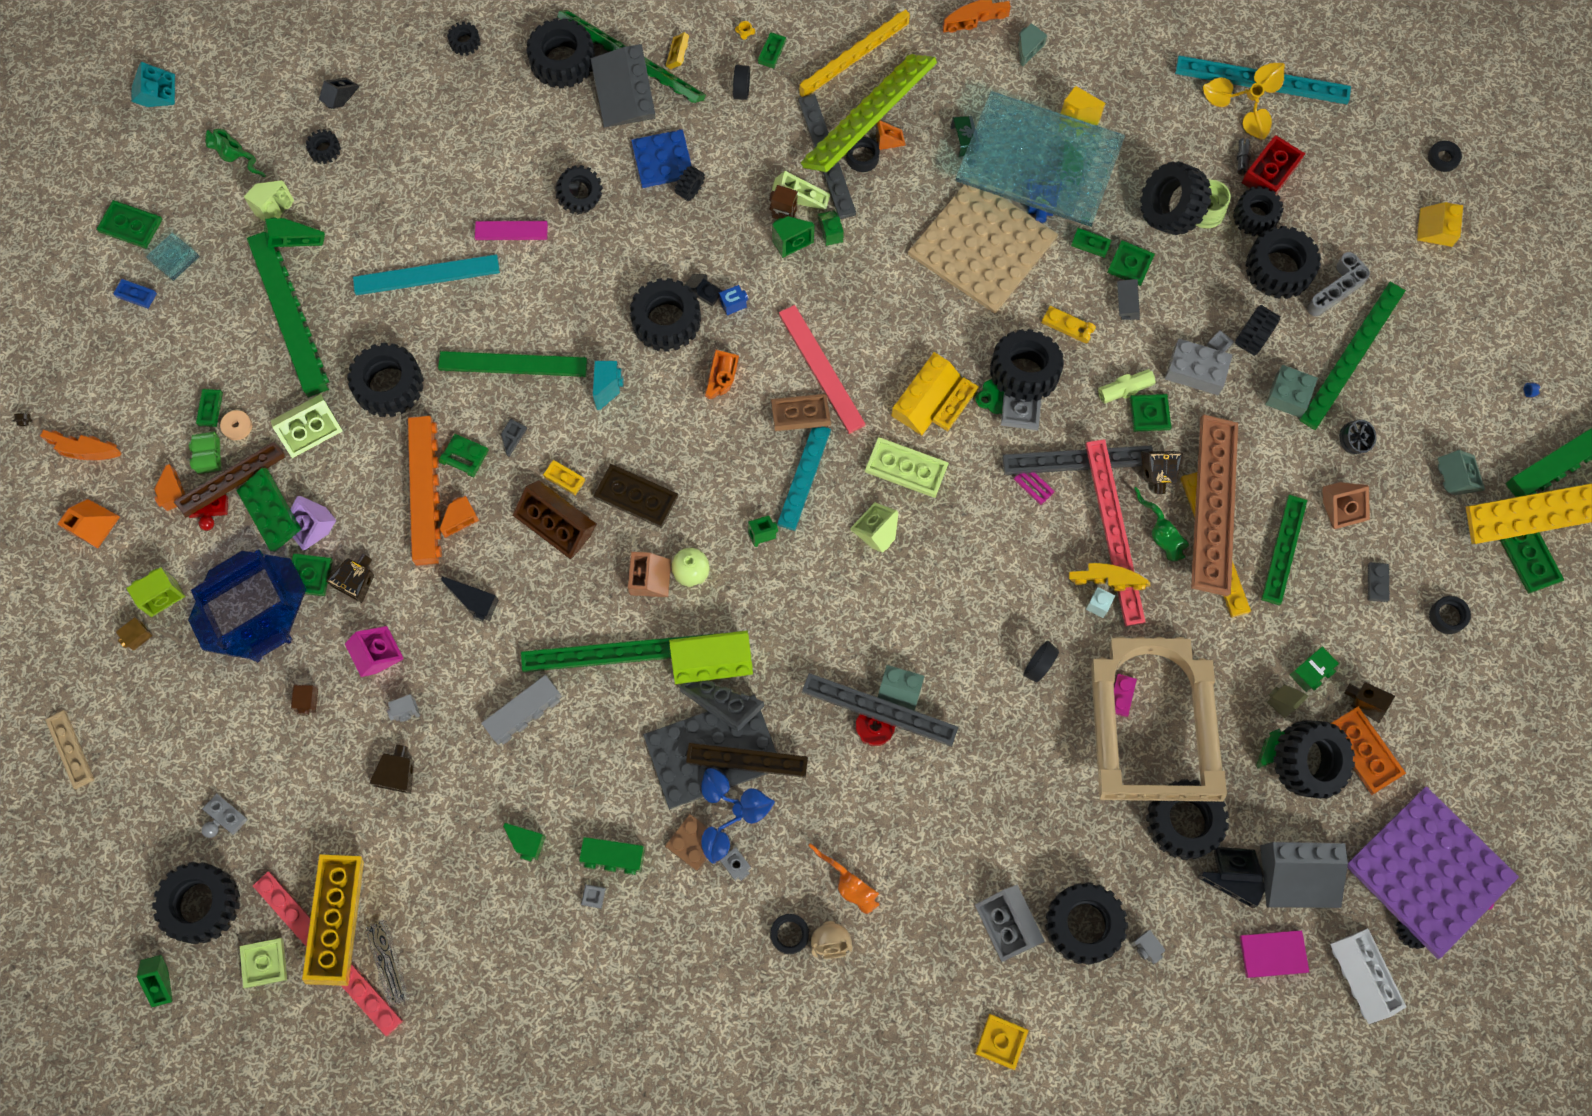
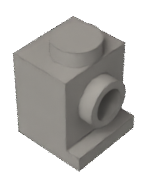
M411 694L388 702L390 709L387 710L391 721H407L411 719L412 715L420 717L415 698Z
M736 847L720 860L721 864L735 881L738 879L742 881L750 874L751 866ZM736 861L741 864L737 869L733 867V863Z
M1151 930L1146 931L1130 943L1132 947L1137 945L1139 948L1137 952L1141 958L1147 959L1149 962L1151 961L1153 965L1163 958L1161 954L1166 951Z

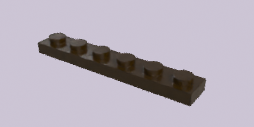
M695 743L688 744L686 764L803 778H806L808 763L807 756Z

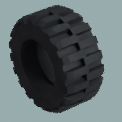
M555 18L553 21L549 22L547 20L543 22L542 26L538 25L535 28V32L532 31L529 36L530 39L527 40L526 50L531 70L534 76L540 79V82L545 85L548 83L553 88L555 86H559V88L569 86L570 88L574 87L576 83L580 84L583 82V78H588L590 72L593 71L591 58L595 57L591 35L583 25L580 24L578 26V22L574 20L570 22L566 18H562V20ZM558 47H570L576 50L572 56L564 60H553L547 57L550 51Z
M1172 161L1161 165L1159 170H1154L1151 173L1152 176L1147 178L1146 186L1142 189L1143 195L1140 197V203H1142V206H1140L1141 213H1143V218L1148 225L1157 230L1172 235L1185 234L1189 232L1188 230L1191 231L1196 228V224H1200L1203 221V216L1207 215L1208 205L1211 204L1210 195H1212V190L1209 188L1211 186L1209 179L1200 169L1183 162ZM1181 186L1182 194L1180 201L1170 211L1171 197L1174 191Z
M1280 226L1279 229L1273 227L1269 231H1264L1255 240L1247 255L1248 258L1245 266L1248 267L1246 269L1247 276H1251L1250 282L1257 285V290L1265 291V295L1269 297L1272 294L1275 295L1274 298L1280 299L1284 296L1285 299H1288L1292 295H1300L1309 287L1320 269L1321 254L1317 253L1319 251L1317 244L1314 245V240L1311 237H1307L1304 231L1299 232L1294 227L1289 229L1287 226ZM1276 252L1284 253L1295 261L1298 270L1295 272L1281 271L1273 266L1268 255Z
M659 278L656 279V282L649 281L646 283V287L641 286L638 289L639 294H634L633 302L630 304L632 327L637 338L640 341H644L645 346H653V350L657 351L664 349V352H670L672 348L678 350L681 345H688L689 339L693 340L696 337V332L700 329L701 312L697 295L691 291L688 285L683 286V282L679 280L674 282L673 278H667V280ZM665 304L674 305L683 312L680 319L670 325H658L649 319L650 313L656 307Z
M1021 329L1017 330L1016 333L1014 331L1007 334V337L1003 336L999 340L992 356L990 375L1000 392L1004 391L1006 396L1009 398L1012 396L1017 401L1022 399L1025 402H1031L1032 399L1037 401L1041 400L1042 396L1044 398L1049 396L1056 389L1063 370L1064 360L1063 353L1059 350L1060 347L1056 342H1052L1053 339L1051 337L1044 336V333L1040 331L1037 333L1031 329L1027 331ZM1028 359L1038 364L1041 370L1038 372H1025L1018 369L1012 361Z
M381 343L380 346L374 344L368 350L366 348L363 349L360 356H355L353 359L355 363L350 364V372L347 374L348 386L359 405L364 410H368L370 414L376 415L377 413L379 417H386V414H389L390 417H394L397 412L405 413L407 407L411 409L415 405L413 401H418L421 397L419 391H423V375L414 356L406 348H399L398 344L391 343L390 346L387 343ZM393 368L402 372L400 381L392 389L382 392L370 389L371 380L379 371Z
M1302 720L1301 722L1293 723L1283 731L1285 734L1280 735L1278 739L1279 744L1275 745L1274 751H1276V756H1274V763L1277 766L1275 767L1276 774L1280 775L1279 780L1285 785L1287 790L1298 796L1327 799L1342 791L1340 788L1346 787L1348 784L1347 780L1351 779L1353 775L1351 771L1355 767V762H1353L1355 754L1354 750H1351L1352 743L1350 739H1346L1347 734L1340 730L1339 726L1325 721ZM1316 743L1320 750L1321 762L1319 769L1312 776L1308 768L1307 757L1310 748Z
M1182 779L1179 782L1174 781L1169 784L1170 786H1201L1200 781L1192 780L1190 782L1188 779ZM1152 801L1147 809L1149 814L1146 815V821L1150 825L1147 827L1148 832L1153 834V842L1155 844L1158 842L1161 845L1159 849L1163 852L1168 851L1171 857H1180L1181 860L1200 858L1215 850L1226 837L1225 831L1229 828V823L1226 822V819L1229 818V813L1224 811L1226 806L1224 801H1186L1199 808L1204 817V830L1195 838L1182 836L1172 826L1170 811L1174 804L1180 801Z
M189 862L188 866L184 864L177 866L176 872L173 870L166 874L168 878L166 880L162 879L158 885L161 887L159 891L155 890L153 897H157L156 902L152 903V909L157 912L153 916L155 921L160 922L158 924L160 930L166 932V935L170 938L191 944L207 943L211 941V938L217 939L222 936L220 932L222 930L227 931L231 927L228 923L230 920L235 921L237 915H234V911L240 907V903L236 902V898L240 897L239 891L235 890L237 884L234 880L230 879V875L218 867L203 862ZM205 884L212 893L211 908L201 920L194 923L188 922L181 913L182 898L194 885Z
M1089 882L1074 884L1060 892L1050 903L1049 911L1046 913L1045 918L1047 919L1045 928L1049 933L1048 939L1050 943L1053 942L1057 953H1062L1063 958L1073 960L1074 963L1086 965L1099 963L1112 957L1122 947L1121 944L1127 936L1125 930L1128 929V922H1125L1126 910H1122L1120 899L1116 900L1115 894L1111 890L1106 891L1104 886L1099 884L1096 886ZM1089 904L1098 909L1102 914L1105 922V931L1096 942L1082 943L1071 934L1067 920L1070 911L1075 906Z

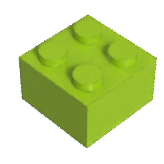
M162 567L150 571L149 575L133 581L126 588L136 606L150 617L186 597L176 579Z

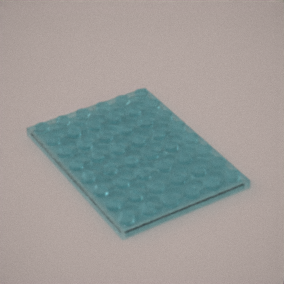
M991 91L955 181L1092 227L1125 135Z

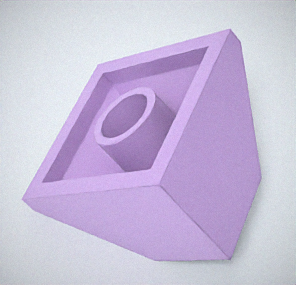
M297 496L290 509L301 527V530L293 536V539L302 550L308 549L327 536L336 522V519L326 507L302 496Z

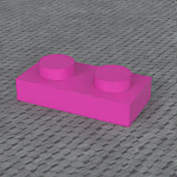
M1121 674L1116 675L1114 684L1115 712L1117 715L1128 717L1137 679Z

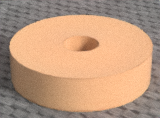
M234 410L224 415L220 428L228 439L241 440L251 432L252 421L245 412Z

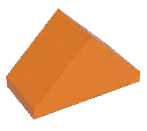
M880 120L876 123L875 136L880 150L906 145L901 129Z

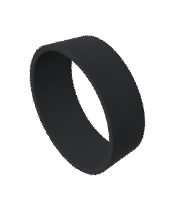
M1046 641L1031 658L1023 676L1034 682H1039L1055 662L1059 650L1052 643Z

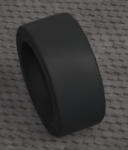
M736 65L733 78V98L747 100L750 86V66Z
M862 137L846 153L847 164L857 172L871 171L879 162V146L873 139ZM865 147L873 152V158L869 161H858L852 154L855 149Z
M1445 596L1432 605L1429 611V619L1437 631L1443 634H1455L1469 624L1471 611L1463 599L1457 596ZM1443 605H1451L1458 610L1460 622L1457 625H1449L1441 619L1440 608Z
M785 914L778 917L771 927L770 937L773 946L784 954L800 952L806 947L809 940L807 923L802 917L795 914ZM786 922L798 924L802 931L800 942L792 947L783 945L778 938V930Z

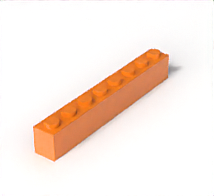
M431 416L408 418L412 561L416 566L439 564V557H442L441 546H438V539H441V531L438 528V521L441 520L440 511L437 510V503H440V495L436 491V486H439V476L436 474V468H439L438 457H435V451H438L435 433L438 432L437 423L433 421Z

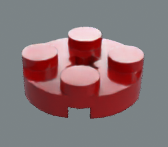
M862 714L856 720L855 727L858 737L864 744L870 746L886 744L891 740L895 732V726ZM873 721H876L878 725H881V728H878V731H874V729L870 728V725H873Z

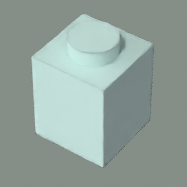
M1097 587L1086 610L1104 618L1115 595Z

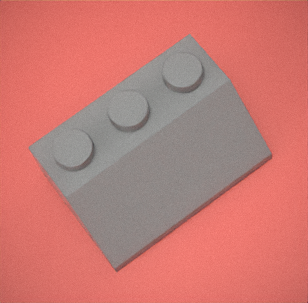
M1018 884L975 904L1001 962L1045 942Z

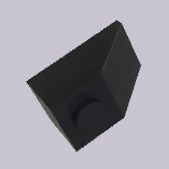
M346 77L325 80L319 100L330 109L343 107L357 91L359 85Z

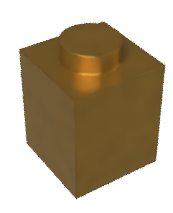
M136 617L116 631L120 637L118 642L125 649L129 647L133 651L153 636Z

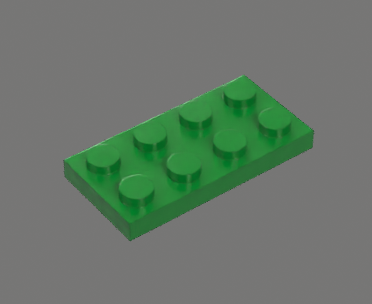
M261 468L236 490L270 551H277L301 530L300 525L267 468Z

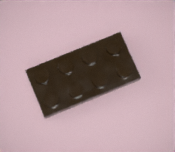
M610 464L593 496L599 501L662 528L678 498V493Z

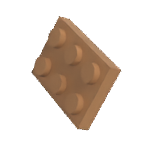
M826 394L771 399L775 431L831 426Z

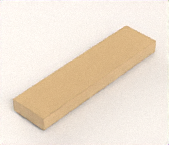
M63 710L46 718L45 721L73 788L78 789L94 781L67 712Z

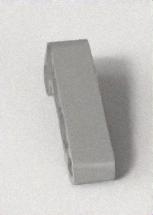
M1346 252L1342 255L1336 265V269L1342 277L1312 298L1307 307L1309 314L1320 316L1362 287L1370 276V271L1354 253Z

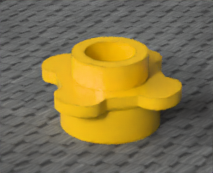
M742 21L735 27V32L740 34L741 39L746 40L748 36L755 34V29L752 28L750 22Z

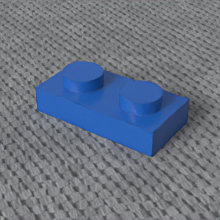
M121 279L113 293L116 298L149 309L157 294L152 289Z

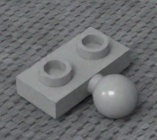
M218 794L202 808L214 819L212 822H207L202 826V834L207 838L215 837L218 834V827L220 825L234 835L247 821L246 817Z

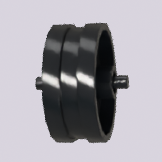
M1366 420L1350 421L1344 424L1340 430V444L1347 453H1367L1375 446L1376 431L1371 423Z

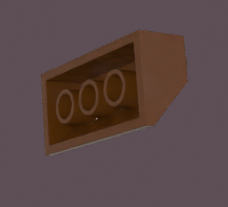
M539 480L525 487L512 515L570 560L588 541L597 523Z

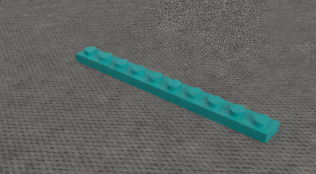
M1178 56L1175 74L1211 81L1216 78H1226L1234 85L1251 87L1256 83L1254 75L1258 69ZM1284 74L1283 85L1276 92L1347 105L1350 101L1351 86Z

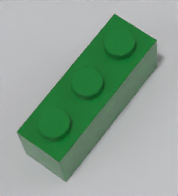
M583 837L579 862L584 864V868L596 869V866L604 867V871L616 872V869L624 870V874L636 875V872L641 873L645 847Z

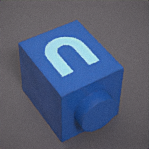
M737 285L720 292L719 300L726 315H730L747 308L746 301L748 296L746 291L741 290L740 286Z

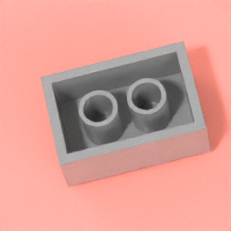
M1178 339L1173 349L1165 380L1219 395L1224 387L1233 354Z

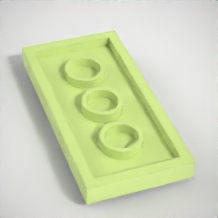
M878 437L865 473L936 498L949 463Z

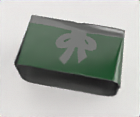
M953 117L951 129L956 128L960 142L958 157L977 154L980 144L973 117Z

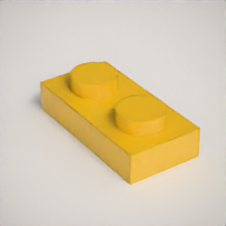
M685 32L674 36L666 62V67L669 69L681 66L684 61V54L688 47L689 35Z
M555 460L551 462L543 474L544 478L575 496L586 481L584 477Z

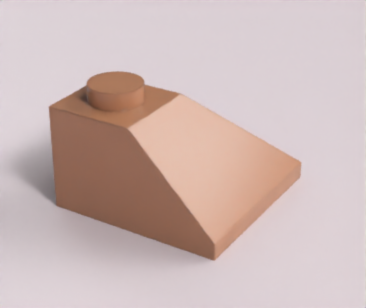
M1339 482L1322 487L1323 504L1333 529L1370 520L1368 485Z

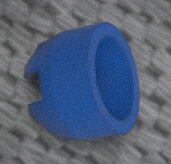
M1534 382L1526 383L1523 388L1526 397H1536L1540 394L1539 389L1541 387Z

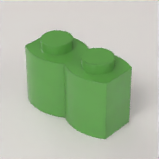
M215 431L192 435L191 441H189L190 451L193 452L192 458H190L191 468L197 474L221 471L220 438Z

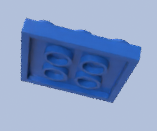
M683 129L631 140L642 188L675 182L680 179L679 176L683 174V171L688 166H692Z

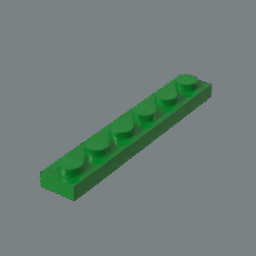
M1293 495L1287 496L1261 597L1262 601L1278 606L1282 604L1308 501L1306 499Z

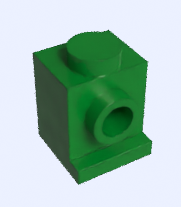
M769 515L748 521V535L754 547H758L760 543L776 539L778 527L776 522H772Z

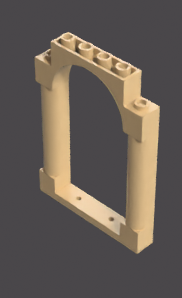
M1144 637L1111 638L1109 646L1110 659L1103 657L1093 659L1091 666L1100 800L1224 801L1227 795L1225 771L1222 770L1214 694L1215 675L1213 660H1206L1204 658L1193 660L1191 639L1176 637L1174 639H1165L1164 637H1156L1154 639ZM1144 654L1159 655L1175 662L1186 673L1192 689L1201 786L1122 785V774L1119 767L1114 681L1116 671L1128 659Z

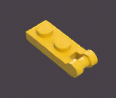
M1049 306L1041 322L1083 343L1089 342L1090 334L1096 329L1093 323L1084 322L1052 306ZM1079 328L1083 329L1084 332H1079Z

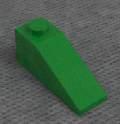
M273 217L265 219L264 233L267 247L322 246L324 243L325 233L323 231L285 218Z

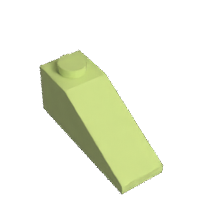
M784 171L775 178L773 191H775L777 185L798 191L799 205L822 210L827 209L830 194L787 171Z

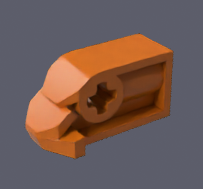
M715 350L705 397L713 399L718 395L726 394L730 390L734 381L739 355Z

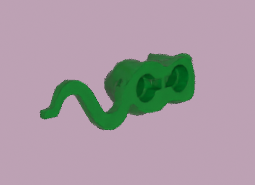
M214 129L213 133L209 130L206 131V147L216 150L222 160L233 162L243 156L249 160L247 169L250 172L266 177L262 171L256 170L253 167L256 158L252 154L243 151L242 146L226 130Z
M1135 487L1134 490L1138 501L1146 508L1152 509L1158 517L1151 532L1154 542L1165 550L1169 561L1184 559L1186 556L1183 554V550L1189 547V543L1180 535L1175 526L1164 518L1161 509L1156 504L1144 500L1139 489Z

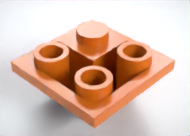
M86 499L68 508L57 525L77 538L99 548L120 516Z

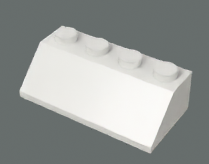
M1368 928L1330 944L1332 953L1338 959L1342 968V974L1348 980L1351 993L1357 999L1361 1007V1014L1368 1024L1389 1018L1406 1008Z

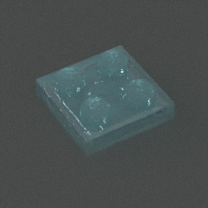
M171 233L146 258L174 281L199 258V255L174 233Z

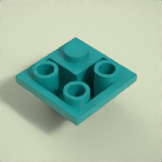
M140 62L132 84L131 102L145 107L174 105L175 74Z

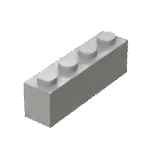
M544 675L481 724L497 745L505 744L511 740V735L515 732L523 731L528 726L527 723L532 719H539L544 714L543 711L548 707L556 706L562 696L549 678Z

